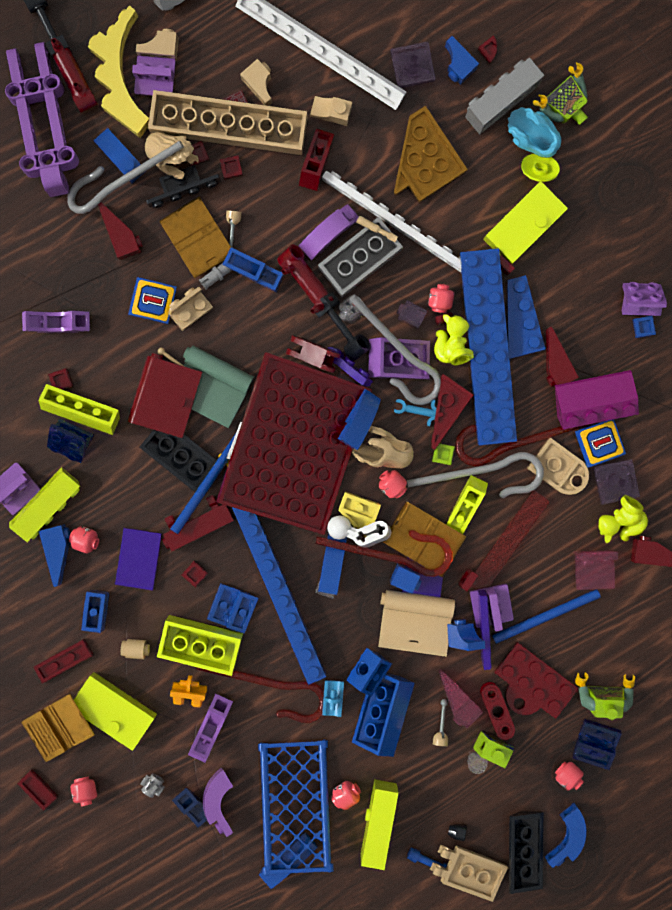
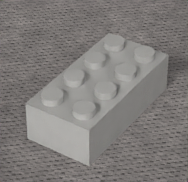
M530 57L526 61L520 60L510 74L508 72L503 74L495 86L491 84L485 89V94L481 98L477 96L469 103L465 118L480 135L540 85L544 74Z
M380 217L372 221L379 225L381 229L389 233L391 232ZM365 227L318 264V268L343 298L401 252L403 246L398 240L393 242L387 239L386 236L375 233Z

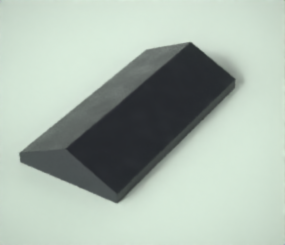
M153 430L139 446L141 450L194 492H196L217 461L185 434L183 438Z
M520 811L509 817L510 894L543 889L544 812Z

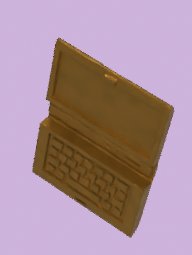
M199 196L159 221L194 278L224 261L231 248Z
M406 501L391 527V536L383 541V543L443 577L466 536Z
M70 694L21 722L45 762L95 735Z

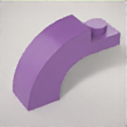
M348 204L319 224L302 241L299 247L310 260H313L339 235L354 225L359 216Z
M22 312L23 331L37 333L90 331L89 312Z
M215 694L188 753L189 756L204 763L206 762L233 701Z
M220 768L213 774L205 787L203 810L208 823L211 825L217 821L214 825L220 835L224 833L228 837L233 832L221 812V800L233 785L224 770Z

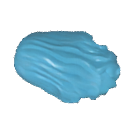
M523 107L511 112L508 118V132L514 137L513 142L517 147L544 158H549L556 154L561 146V136L552 121L543 112H534L531 108L525 109Z

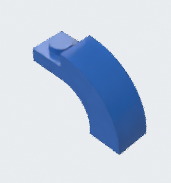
M575 803L559 814L565 822L566 835L563 841L545 856L552 868L561 865L567 856L573 862L584 847L586 824L582 813Z

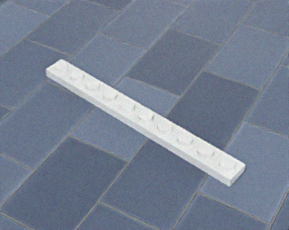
M265 0L237 1L236 7L393 109L396 110L406 94V91L269 2Z
M328 171L322 176L324 182L461 272L460 256L457 258L452 255L453 251L446 246L440 247L436 244V239L430 235L425 237L420 233L421 230L413 224L411 226L404 223L405 219L398 214L392 215L388 212L389 208L381 203L377 205L372 201L373 198L365 192L361 194L356 191L357 187L352 183L347 182L346 184L341 181V176L333 171L331 173Z

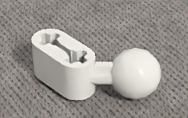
M341 515L331 518L327 526L328 533L334 539L340 540L348 537L364 548L387 540L392 533L390 526L383 521H377L356 529L351 526L350 521L345 516ZM380 527H383L385 529L383 530L382 535L378 533L380 531ZM363 534L367 536L365 542L360 540Z

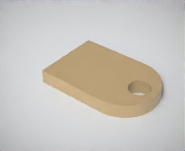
M548 438L536 455L544 468L543 481L560 493L568 495L579 493L586 487L589 480V471L586 464L552 438ZM530 463L527 469L536 475L535 466ZM577 475L582 479V483L578 487L572 484L573 477Z

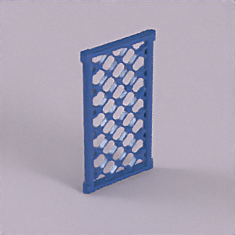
M328 740L270 744L261 742L258 744L261 758L265 865L263 867V875L306 872L331 873L334 871L333 863H331L326 757ZM318 745L319 751L310 754L305 749V746ZM300 746V750L295 755L290 754L286 750V747ZM281 747V751L276 756L268 753V748ZM301 750H305L310 755V759L305 764H301L296 759V755ZM282 751H286L291 756V760L286 765H282L277 760V756ZM312 759L319 762V771L315 774H312L306 768V765ZM292 760H295L301 766V769L295 775L287 770V766ZM273 761H276L282 767V770L276 776L269 773L268 764H271ZM303 769L311 775L310 780L306 784H302L297 779V775ZM284 770L292 776L287 785H283L278 780V776ZM312 779L320 782V790L316 793H312L307 788V784ZM293 780H296L302 786V789L297 794H293L288 789V785ZM273 781H277L283 787L278 795L269 793V784ZM303 789H306L312 795V798L306 804L298 799V794ZM284 790H287L293 796V799L287 805L283 804L278 798ZM312 799L321 801V810L317 813H313L308 808V804ZM293 800H297L303 806L298 814H294L288 808ZM274 801H278L283 806V810L278 815L270 812V804ZM304 809H307L313 815L307 824L303 823L298 817ZM284 810H288L294 817L287 825L279 819ZM296 819L304 826L298 834H295L289 828V825ZM313 819L322 821V830L318 833H314L308 827ZM276 820L284 826V830L279 835L271 832V824ZM304 829H308L314 835L307 844L299 838ZM285 830H289L294 835V839L288 845L280 839L281 834ZM316 838L323 841V850L315 853L309 847ZM296 839L304 845V849L299 854H296L290 848V845ZM277 840L285 846L280 855L272 852L271 844ZM305 849H309L315 856L308 864L300 858ZM286 850L295 855V859L289 865L281 859V855ZM298 859L305 867L291 868V865ZM315 859L324 862V867H310ZM279 860L286 868L272 869V864Z

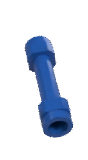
M410 848L407 854V859L414 863L418 861L431 867L434 862L444 868L448 865L446 862L442 864L420 854V851L415 848Z

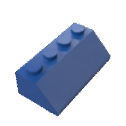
M386 673L372 696L365 694L352 743L378 756L394 757L415 683L403 677Z

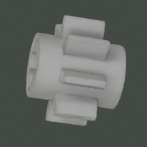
M152 773L151 776L146 774L140 783L143 786L141 791L148 797L153 798L155 794L159 797L165 788L162 785L164 780L155 773Z

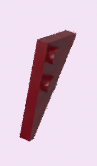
M444 374L441 376L440 393L432 435L431 448L434 450L437 449L474 396Z

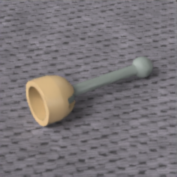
M226 211V220L231 224L229 245L232 248L234 228L241 221L242 212Z
M442 699L440 731L434 735L433 745L448 746V736L443 732L448 701L447 699Z

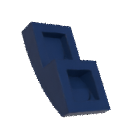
M188 787L172 800L184 815L187 814L198 828L207 821L203 810V802Z

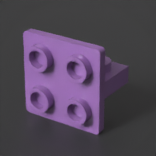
M137 56V64L133 65L132 70L135 77L134 93L145 96H153V90L173 93L175 59Z
M637 282L623 283L622 315L661 316L662 308L667 307V301L661 284L653 282L648 284Z
M14 463L0 476V504H3L11 515H15L41 489L19 463Z
M501 584L478 589L485 590L488 595L489 625H492L495 631L503 630L502 623L514 619L508 585ZM478 590L470 591L475 625L477 628H480Z

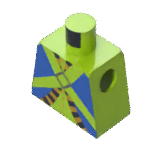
M481 731L473 749L480 757L506 768L514 751V746Z

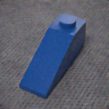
M108 128L93 140L123 175L141 165ZM145 172L130 180L131 184H133Z
M65 524L39 531L54 587L62 584L70 545L69 537L71 533Z

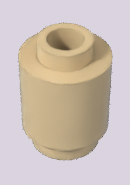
M127 639V641H122L121 656L131 659H145V656H149L150 644H147L146 640Z

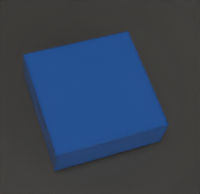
M653 316L633 319L636 338L656 335Z

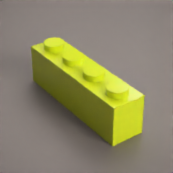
M46 384L38 400L41 410L113 435L120 420L119 410Z
M61 467L9 522V528L26 542L30 539H35L39 535V529L43 525H48L52 521L57 510L60 512L66 506V501L70 496L73 498L79 492V481Z

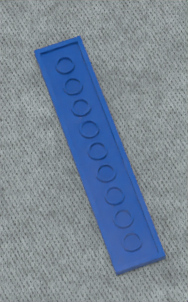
M499 248L460 252L466 321L470 325L467 331L468 347L474 354V358L470 360L478 445L516 442L517 435Z

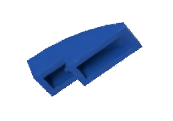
M232 247L222 264L274 292H277L285 276L282 272Z
M364 389L345 421L347 424L338 439L352 449L358 450L372 425L381 399Z
M328 533L318 592L337 595L347 537L338 540L331 537Z
M306 832L299 837L306 844L312 840ZM296 839L290 845V848L296 854H299L304 849V845ZM314 841L309 845L313 851L318 847ZM305 849L300 858L305 861L312 852L309 849ZM286 850L281 855V859L289 865L295 859V855ZM297 859L291 865V868H297L302 862ZM279 860L272 864V869L286 868ZM262 868L259 876L272 889L290 873L266 876L263 875Z

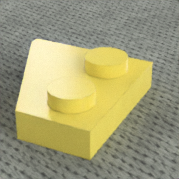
M345 491L338 511L354 527L359 529L375 522L381 504Z

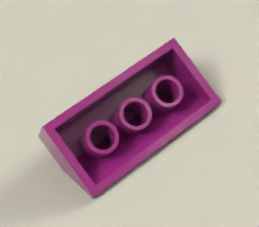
M631 370L555 385L557 418L563 429L639 414L638 395Z

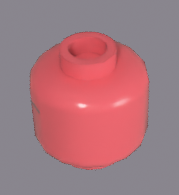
M438 284L437 287L430 289L428 305L434 312L447 313V310L453 307L455 293L449 289V285Z
M387 470L380 475L379 488L387 497L397 499L406 492L407 481L398 471L392 470L389 472Z
M80 526L73 529L69 542L74 550L88 554L97 549L99 538L95 530Z
M564 761L555 771L556 781L567 791L573 788L577 790L584 782L582 780L584 772L573 762L566 763Z
M89 776L75 779L74 783L70 786L73 802L80 803L81 807L92 804V800L97 798L95 781L89 779Z
M345 781L333 789L331 798L337 808L348 810L360 801L359 794L361 790L356 783L353 784L350 781Z

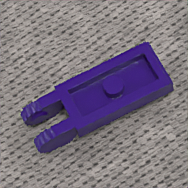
M328 348L341 354L340 358H334L333 362L361 385L367 387L371 385L373 381L369 378L370 374L362 368L357 369L354 366L355 362L348 357L344 358V353L338 348Z

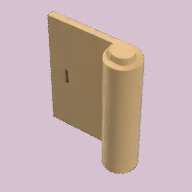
M386 590V593H382L381 604L384 607L378 647L447 657V624H451V619L453 618L455 599Z

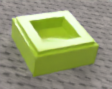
M439 444L437 449L434 450L432 462L451 465L455 447Z

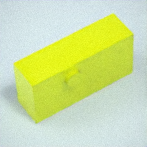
M540 181L483 240L492 249L499 248L500 255L512 265L568 208Z
M169 615L165 620L157 657L232 676L243 633Z
M95 672L89 676L74 699L87 721L132 751L157 715Z
M374 779L370 806L366 810L365 821L367 822L361 849V866L385 870L398 799L397 783Z

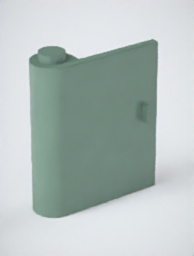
M194 345L191 348L187 347L183 355L185 358L184 366L202 372L191 410L229 429L255 377Z

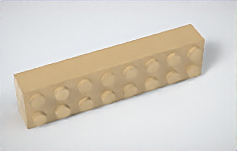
M153 90L148 129L150 133L164 132L173 136H186L190 140L302 155L308 115L307 111Z

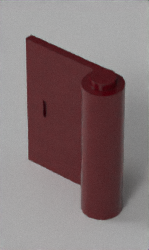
M152 353L151 356L146 358L127 422L183 438L202 372L162 360L163 356Z

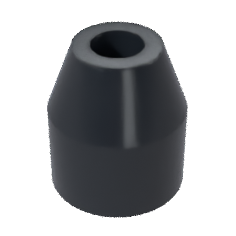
M460 824L450 825L448 835L455 840L464 842L467 826Z

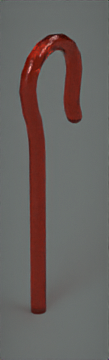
M470 425L464 428L457 436L455 443L456 453L464 463L471 466H482L511 449L588 425L563 429L562 426L518 439L516 442L503 444L478 459L470 458L463 450V442L467 435L477 432L476 425Z
M415 530L408 532L409 536L414 540L436 543L442 547L445 559L438 568L427 569L399 555L322 537H317L315 543L399 563L426 577H436L443 574L452 562V550L443 538L437 535L420 534Z
M196 667V670L277 689H310L319 698L317 711L311 715H301L294 711L283 709L278 710L276 716L278 718L288 717L301 723H311L322 716L324 691L315 683L308 685L307 682L301 681L281 682L234 671L232 676Z

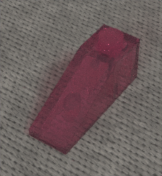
M440 669L438 672L452 713L455 716L453 720L460 727L464 725L468 728L483 713V710Z

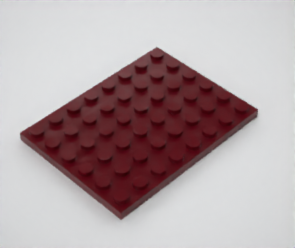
M265 352L216 502L324 535L352 452V448L340 441L338 437L347 424L345 421L364 389L369 392L372 389Z

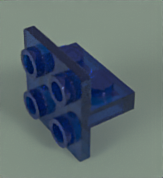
M59 418L55 425L51 424L49 428L47 448L68 457L72 461L81 463L86 449L93 440L94 434Z

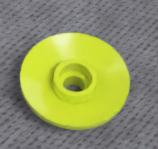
M536 154L526 156L521 164L523 173L530 179L539 182L555 179L560 171L559 164L552 157H540Z

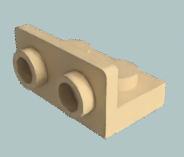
M200 287L189 289L184 294L185 297L183 299H176L169 305L168 314L182 331L213 308L201 293L202 289Z

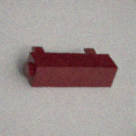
M214 494L207 497L206 500L211 507V511L187 522L179 534L170 529L176 521L174 516L171 515L165 518V522L170 529L169 532L163 534L164 538L162 540L167 549L170 548L172 552L234 521L235 518L229 506L224 504L219 506Z

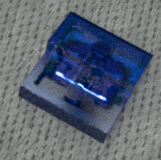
M584 719L574 748L573 759L609 770L616 755L615 749L622 735L621 730Z

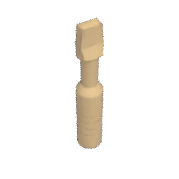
M359 216L356 223L396 242L398 236L381 229L379 225L362 216Z

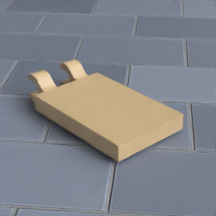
M440 845L438 853H441V857L450 860L446 868L433 862L430 868L433 874L442 877L440 881L445 885L493 902L508 866L505 863L459 846H455L453 851L444 845Z

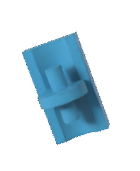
M325 680L322 715L341 717L344 681Z

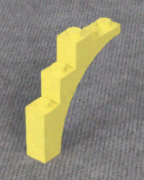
M129 6L121 11L118 21L115 25L112 24L108 28L106 36L100 31L97 35L92 36L88 48L91 53L104 62V64L99 65L96 69L95 78L100 84L111 91L110 94H106L102 99L101 107L105 112L141 138L148 129L149 118L131 99L123 75L125 42L130 29L138 18L136 10Z

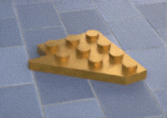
M426 106L409 116L394 189V195L396 196L409 187L420 203L468 170Z

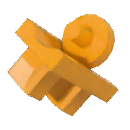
M188 675L187 680H180V683L173 682L170 697H173V704L176 705L184 704L186 698L192 699L191 705L193 707H201L202 702L205 701L207 686L199 685V682L193 681L192 675Z

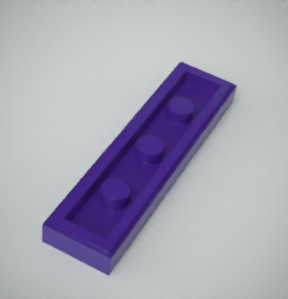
M478 590L480 639L485 641V649H481V659L484 670H491L488 595L485 590Z

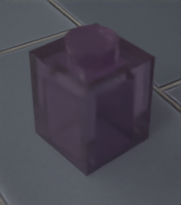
M407 300L405 304L401 303L396 313L399 314L398 320L418 330L427 310Z

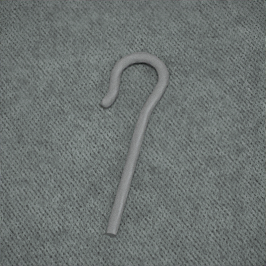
M176 142L113 181L86 205H76L75 197L79 189L103 174L104 167H97L94 172L77 180L69 190L67 198L70 210L77 214L91 211L111 192L184 148L182 142Z
M355 294L351 296L349 300L410 363L429 373L433 377L435 385L433 391L428 396L420 398L414 396L401 380L391 378L390 383L398 387L404 397L413 404L425 405L435 400L440 393L441 376L438 371L416 358Z
M518 452L493 464L407 480L409 488L496 471L518 460L530 461L536 469L534 481L526 486H511L503 489L499 496L505 498L510 494H525L534 491L543 480L544 468L541 461L535 455L528 452Z

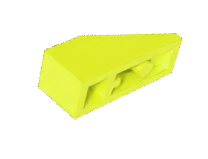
M472 475L469 477L446 525L461 534L464 533L486 494L487 482Z

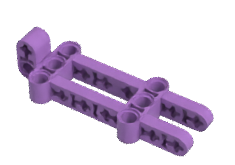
M41 42L34 44L40 76L24 79L18 50L16 48L6 50L12 83L6 86L5 94L10 102L17 106L26 150V155L19 161L20 168L30 178L41 177L47 194L50 197L69 193V185L63 171L76 168L79 158L75 151L67 146L58 103V98L64 93V86L59 77L52 74L46 44ZM53 84H57L56 87L50 88ZM38 88L36 92H32L33 89ZM20 92L16 97H13L15 93ZM45 101L55 148L39 152L30 104ZM72 155L70 160H64L66 156ZM53 159L51 164L46 165L48 160ZM29 164H34L31 169H27Z

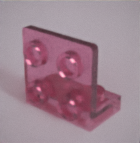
M614 550L575 551L576 589H614V560H618V552Z

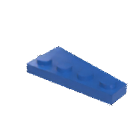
M526 275L507 280L509 359L545 350Z

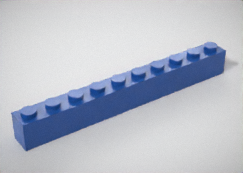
M232 507L308 685L325 678L326 671L259 516Z

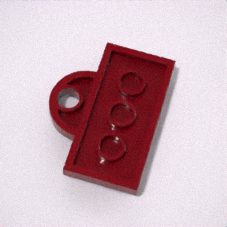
M518 642L514 644L494 671L495 674L509 683L505 691L506 702L515 713L520 715H531L542 708L556 719L579 689ZM517 698L524 700V705L521 708L514 706V701Z

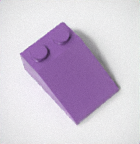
M386 338L369 339L371 348L369 350L368 373L370 378L429 379V373L410 363ZM398 339L416 358L430 365V341Z

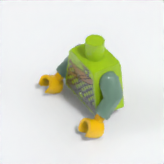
M576 62L577 69L575 71L572 66H569L568 71L574 74L573 77L570 75L547 97L538 94L540 102L537 100L533 101V105L539 106L540 111L551 121L565 124L573 118L581 125L588 118L581 110L588 102L586 84L582 74V64Z
M579 673L577 674L575 683L580 686L581 704L590 710L595 717L608 718L610 720L623 718V712H627L632 707V688L635 684L634 675L631 681L626 679V674L624 675L623 685L626 687L624 689L623 687H586V682L589 678L588 674L584 673L583 679L580 678Z

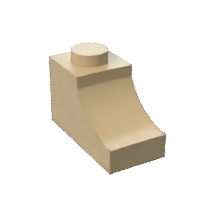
M171 29L157 31V35L151 41L144 44H136V53L138 56L172 58L177 61L178 35Z
M257 59L240 74L241 80L263 105L270 106L272 99L267 92V84L271 79V69L265 62L261 63Z
M315 96L310 117L347 126L352 110V102L336 97L321 98Z

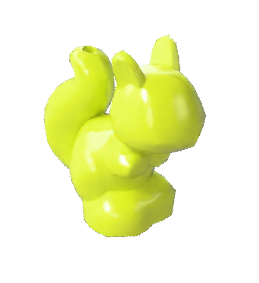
M445 314L443 319L447 323L448 333L444 330L436 332L438 339L434 346V353L440 362L446 364L461 365L467 363L474 358V354L471 349L465 348L467 340L462 336L468 331L470 325L461 316L455 315L450 317Z
M624 495L620 500L623 507L620 510L616 509L614 511L615 516L602 515L600 517L598 527L600 534L605 535L606 543L611 541L612 536L619 531L620 526H624L620 531V538L623 541H628L629 536H637L644 532L648 525V518L645 512H643L644 507L636 499Z

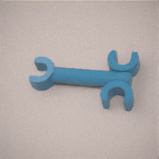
M401 399L396 400L397 403L402 404V409H394L395 413L409 412L431 417L427 421V426L429 427L431 421L435 420L437 409L435 407V400L431 402L432 409L408 405Z

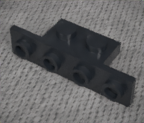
M193 165L181 170L185 174L182 180L170 175L160 177L159 180L164 194L146 200L147 205L159 208L164 205V202L169 200L175 202L182 199V196L188 193L189 195L197 194L204 187L213 188L218 185V182H221L220 176L216 174L200 180L196 166Z

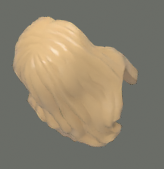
M164 132L151 133L146 139L145 152L149 159L176 142H182L184 148L156 164L161 171L176 179L182 180L185 176L184 172L176 167L168 166L166 163L175 165L184 161L193 164L194 161L199 162L198 156L192 154L194 148L191 142L186 140V136H173Z
M374 426L370 427L369 432L381 435V439L371 438L368 441L370 446L362 444L358 450L353 449L352 452L358 461L368 463L372 467L384 466L398 469L410 465L414 453L409 442L398 440L390 432Z

